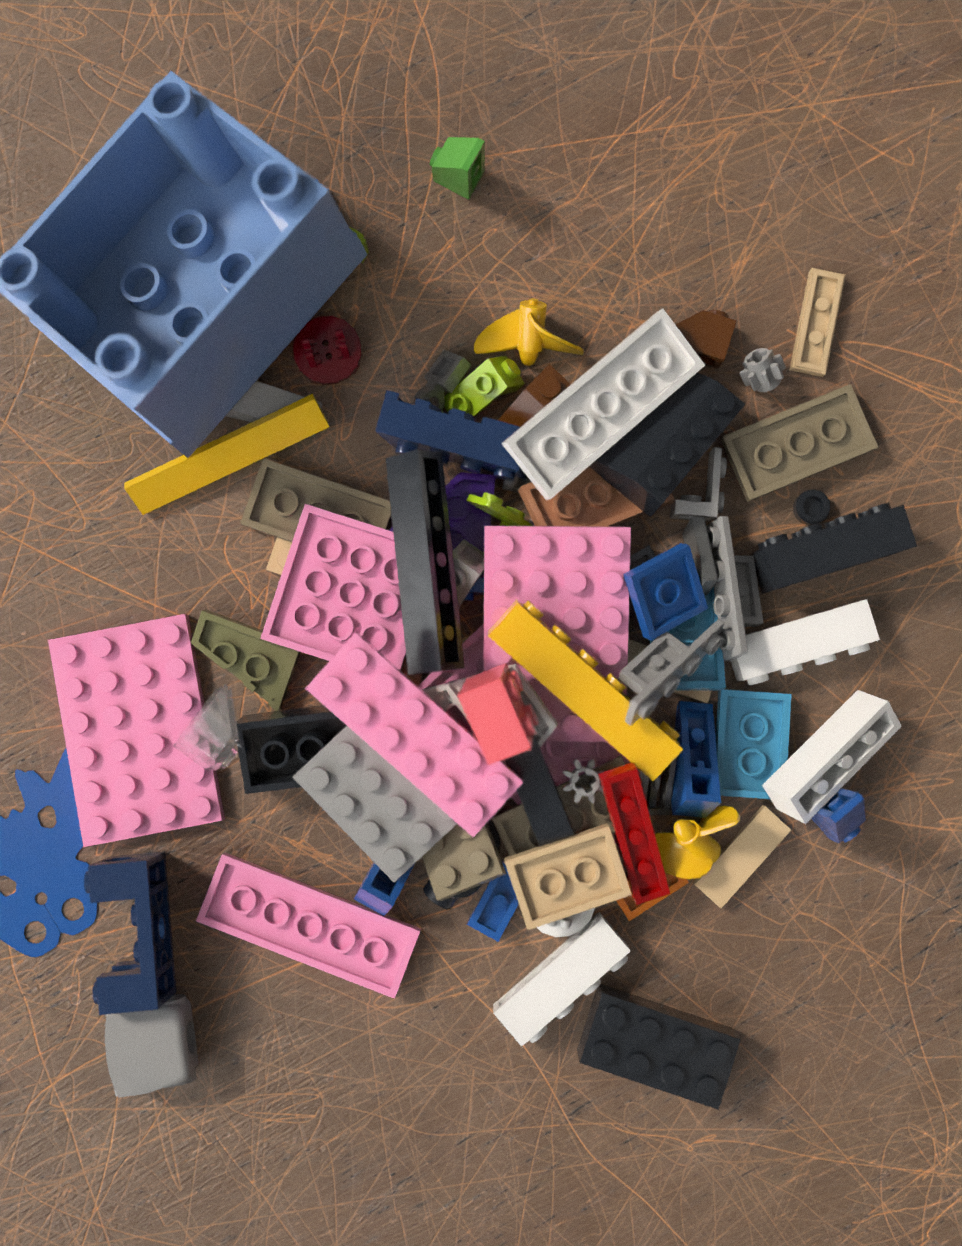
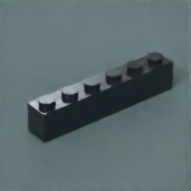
M414 450L386 458L408 675L465 669L442 452Z

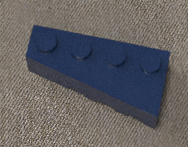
M386 391L375 432L396 449V454L400 455L414 450L442 452L443 466H447L448 462L461 464V469L472 473L480 474L481 469L493 471V476L506 481H514L515 477L526 479V474L501 444L520 428L519 426L483 417L481 423H478L475 416L465 411L452 408L448 414H445L442 409L431 405L429 401L416 398L415 405L403 402L399 398V393Z

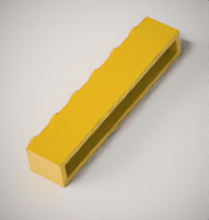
M516 599L488 630V637L631 763L633 762L648 778L654 781L683 750L676 740L680 734L666 721L659 725L650 716L646 719L640 717L632 726L626 723L625 718L632 701L623 693L626 686L613 674L609 673L605 677L595 668L599 664L598 661L586 650L582 649L579 653L568 644L571 641V637L555 624L552 629L541 620L544 614L533 603L527 600L523 604Z

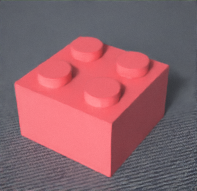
M507 663L467 678L458 694V698L488 765L531 749L533 738L536 734L535 726L538 725V719L532 705H525L520 695V692L524 691L521 679L516 670L510 672Z

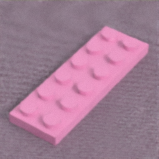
M358 632L354 633L305 688L472 837L480 831L523 783V779L504 762L499 761L488 765L477 738Z
M228 853L221 855L196 919L199 923L394 999L421 928L387 915L382 916L372 909Z

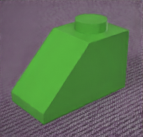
M448 137L443 147L438 146L431 157L430 166L432 167L433 181L469 200L485 172V141L480 138Z

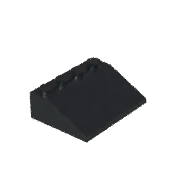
M697 372L589 467L651 517L745 406V403L718 381Z

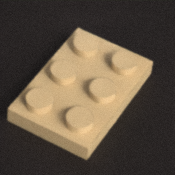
M607 823L504 858L527 930L632 895L610 827Z

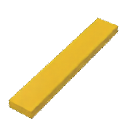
M310 394L197 448L189 458L182 455L125 482L124 489L142 515H145L329 428V423L313 394Z

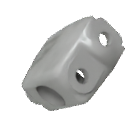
M174 994L158 1010L105 1015L106 1059L115 1096L120 1098L147 1094L162 1088L180 1086L196 1080L198 1053L191 1003L185 994Z

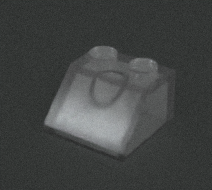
M225 684L214 690L173 744V747L207 771H214L221 767L225 769L238 752L234 748L239 741L232 689Z

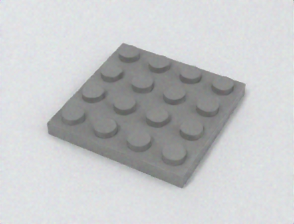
M348 726L342 729L293 776L302 788L393 882L401 877L457 824Z

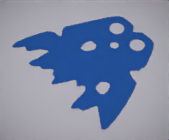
M65 748L50 783H46L33 770L28 772L15 770V777L24 799L25 808L22 813L12 809L7 819L0 816V876L5 875L16 882L15 893L5 897L0 892V940L30 957L42 956L58 945L61 932L76 935L94 923L97 915V903H90V893L87 894L84 887V876L88 871L89 864L76 859L77 853L83 847L67 748ZM48 805L53 807L56 815V824L53 828L42 827L38 819L39 811ZM40 892L47 895V902L43 905H39L35 901L36 895ZM70 898L80 900L84 906L83 915L75 921L66 919L62 913L64 902ZM32 921H39L46 928L44 940L37 944L28 942L24 935L26 925Z

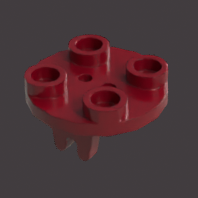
M334 316L317 317L309 321L296 335L293 344L294 360L300 372L312 383L322 385L338 384L348 379L359 369L362 357L361 341L355 329L343 319ZM324 342H329L328 346H323ZM327 355H332L331 359H327L326 357Z

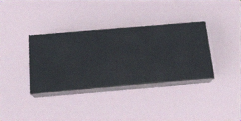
M534 735L531 749L504 760L506 765L523 779V783L518 787L517 792L538 844L543 846L574 835V829L536 735Z

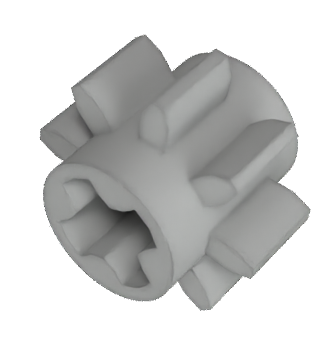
M759 348L750 352L745 357L742 363L744 370L739 373L745 386L751 385L753 391L768 392L780 384L781 379L784 378L782 370L786 366L781 354L774 355L773 350Z
M574 759L576 768L572 772L567 770L562 772L569 778L570 782L562 788L564 791L574 789L576 792L574 802L576 803L580 801L581 796H587L594 803L595 798L593 794L597 790L603 792L602 786L599 784L598 774L605 771H593L595 761L592 759L588 762L587 767L581 766L580 762ZM580 772H584L587 776L593 775V780L589 781L590 788L584 790L581 786L575 787V782L580 780L578 775Z

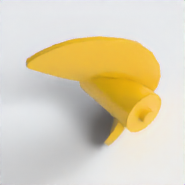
M535 298L521 301L519 309L506 314L486 327L478 335L473 349L476 354L517 349L519 350L521 362L525 366L533 365L543 348L584 355L583 348L545 329L547 304Z
M730 806L716 807L706 818L702 817L699 824L693 820L681 819L675 822L674 832L654 833L665 874L688 880L707 875L711 870L712 864L718 860L721 854L719 843L709 834L738 824L740 821L738 811Z

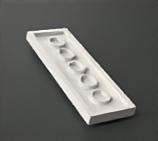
M662 308L501 444L546 500H550L702 369L705 364Z

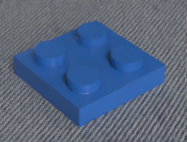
M680 543L623 574L642 635L646 639L653 640L708 609L690 545Z

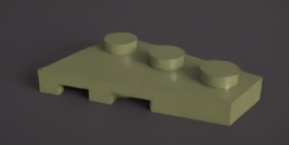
M206 609L202 610L191 644L221 668L227 669L240 679L243 685L250 691H255L269 702L268 705L274 710L280 711L301 652L260 639L263 632L261 629Z

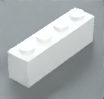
M865 599L745 635L747 654L732 660L731 664L737 681L747 680L749 685H754L769 680L768 673L781 670L782 675H787L803 670L801 663L814 660L816 665H821L837 660L835 653L848 650L849 655L870 650L868 643L880 639L868 601Z
M857 690L762 785L777 810L806 824L902 727L890 703L887 700Z
M598 912L581 931L573 934L493 1004V1013L521 1047L528 1041L534 1043L547 1031L546 1025L555 1017L562 1019L573 1009V1001L584 993L587 996L596 990L601 984L600 978L609 970L615 972L627 962L628 957L626 955L631 951L626 942L602 914Z

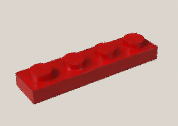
M632 762L599 773V779L633 900L636 905L670 894L637 767Z

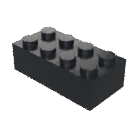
M889 502L857 514L858 519L855 513H851L824 524L825 529L822 528L821 523L792 533V539L788 540L785 533L759 543V550L750 554V556H754L756 576L762 594L917 547L904 505L891 508Z
M324 705L243 715L234 723V730L245 794L302 787L293 776L347 725Z
M600 984L596 989L577 1048V1054L581 1064L719 1110L741 1039L732 1027Z

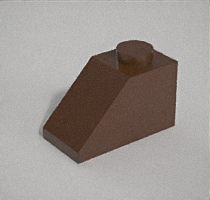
M702 310L675 325L706 366L718 369L725 360L737 320L730 319L727 313L720 310H709V312Z

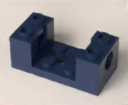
M165 851L110 856L88 866V871L84 876L85 891L87 894L90 893V903L135 899V904L131 907V922L133 926H137L138 940L134 943L135 960L117 962L112 966L110 972L102 973L96 977L92 990L93 1001L95 1004H98L99 1015L158 1010L176 993Z

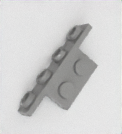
M720 516L706 527L718 575V581L713 586L715 594L714 611L718 619L725 623L720 634L723 638L720 648L723 652L724 661H732L748 652L744 627H757L763 624L754 556H734L728 516Z
M720 619L716 620L689 647L666 632L657 637L621 670L618 680L638 694L630 702L625 718L626 723L632 726L640 717L643 719L649 717L656 708L658 700L663 695L669 697L676 690L680 679L685 674L691 676L698 669L702 658L706 654L711 656L718 650L723 642V638L720 636L725 624Z

